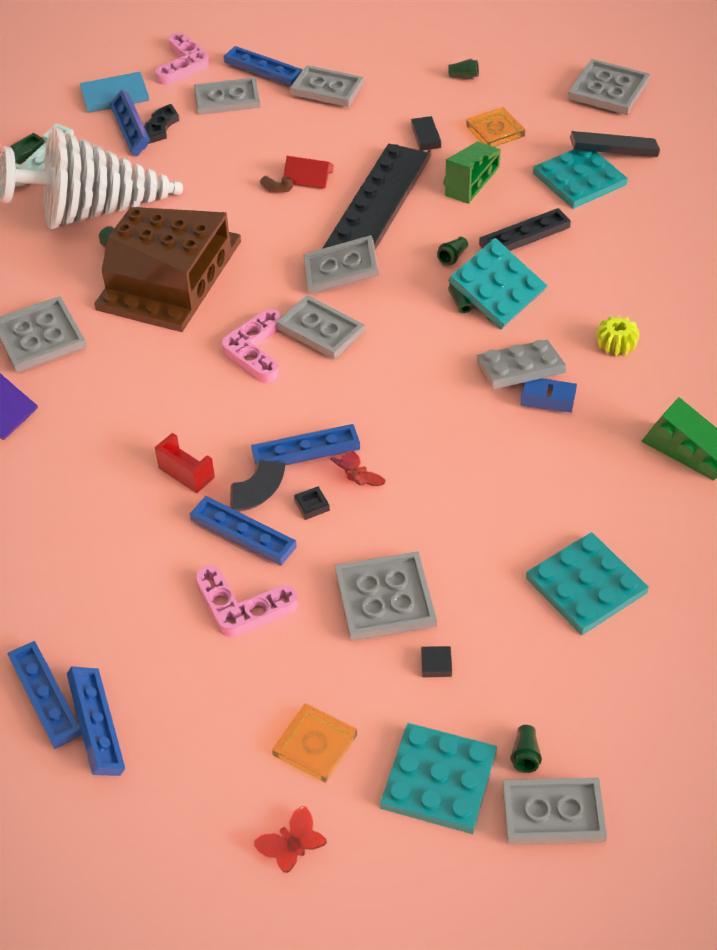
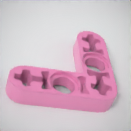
M173 33L169 36V46L180 58L159 66L155 70L156 79L159 84L167 85L203 70L209 66L208 53L185 34Z
M274 309L262 311L222 340L224 354L262 383H271L279 375L277 362L256 347L279 331L276 322L281 318V314ZM250 331L258 332V334L254 336L247 335V333ZM247 356L257 357L256 359L251 361H247L244 359Z
M204 566L196 574L198 589L221 633L228 637L238 636L289 615L296 610L298 605L297 593L290 586H279L237 603L224 576L217 567ZM206 578L214 580L215 587L211 589L209 581L205 580ZM220 596L228 599L223 605L213 603V600ZM285 598L286 600H289V602L284 603V601L280 599ZM258 606L266 609L265 613L259 616L250 613L253 608ZM243 613L246 614L247 620H244V615L242 616ZM232 619L236 624L231 625L227 620Z

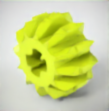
M619 315L617 318L608 316L607 320H601L596 331L599 349H605L606 354L615 353L616 357L619 353L627 356L629 351H634L640 335L636 322H630L629 317L625 319L620 318Z

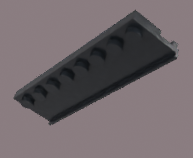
M388 143L322 249L371 235L376 250L431 158V150L425 152Z

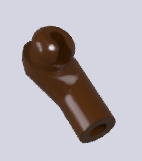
M265 175L261 178L260 184L273 193L289 192L293 188V179L284 176L281 182H276Z

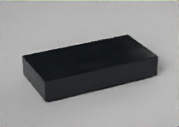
M432 116L411 119V126L421 151L441 148V139Z

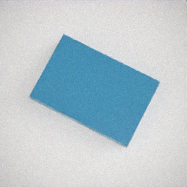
M140 71L80 83L88 112L110 109L111 102L121 89L129 93L133 104L149 101V95Z

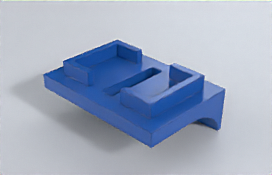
M543 378L525 382L520 405L572 413L577 383ZM548 388H553L551 397L546 396Z

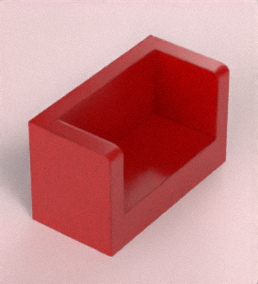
M171 433L154 447L158 468L195 493H198L215 478L212 457L206 455L201 461L195 459L179 448L176 434Z

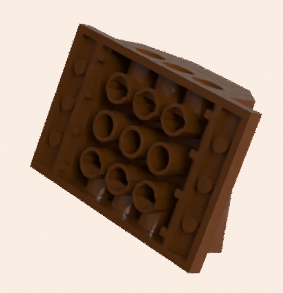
M130 207L108 237L101 269L105 289L94 303L96 311L183 332L241 243V234L229 232L227 212Z

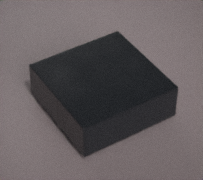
M319 486L294 495V501L305 520L330 511V504Z
M422 646V677H452L451 646Z

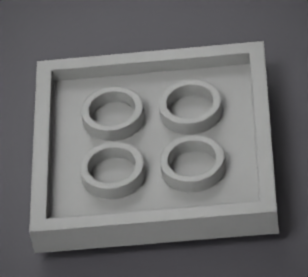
M591 58L568 91V99L597 108L611 110L618 114L628 115L650 81V73Z
M61 296L0 316V341L16 373L87 347L81 331Z
M419 551L335 565V573L350 641L437 627V618Z

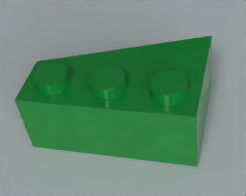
M477 141L447 158L443 181L445 196L469 204L499 169L501 149Z
M678 397L662 414L641 442L714 481L717 478V427Z

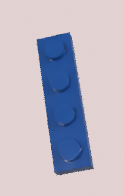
M234 46L223 56L224 63L289 86H292L303 70L238 46Z
M121 89L111 102L110 107L130 152L138 156L148 146L150 139L129 93Z
M354 424L251 445L255 466L259 460L285 463V465L360 450V440Z
M205 496L189 514L192 522L280 566L297 548L295 539L208 496Z
M35 640L8 652L7 654L53 748L56 749L81 737V729Z
M71 666L67 672V678L92 775L121 776L126 768L99 668Z

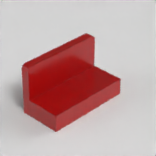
M287 155L283 177L288 176L292 178L293 184L325 189L328 173L333 174L334 164L329 161Z

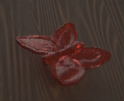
M354 451L344 453L341 459L330 458L336 465L345 470L346 477L349 480L356 482L358 485L381 486L386 482L381 475L368 472L365 466L359 467L361 461L359 455Z
M300 806L293 812L289 821L290 832L286 827H282L279 830L282 836L275 833L262 834L254 840L253 845L262 855L268 858H276L277 865L281 871L288 873L297 863L298 855L304 856L305 850H315L325 846L327 839L322 834L312 830L314 824L312 815L306 806Z

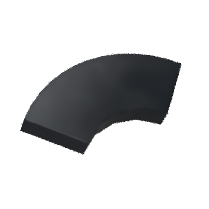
M172 104L159 108L151 114L149 121L145 122L144 128L150 139L148 144L167 139L166 132L168 128L180 121L179 114Z
M259 460L256 464L255 473L251 478L244 482H235L230 485V508L238 512L256 508L268 500L278 489L283 479L285 463Z

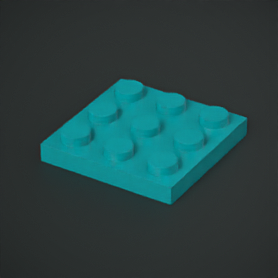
M573 149L533 166V174L572 209L626 186L628 178L594 151Z
M496 238L462 265L448 279L458 291L500 329H503L542 294L548 286Z
M590 532L526 572V579L581 636L648 594L649 586L593 532Z
M407 722L380 802V809L473 834L496 757L497 746Z

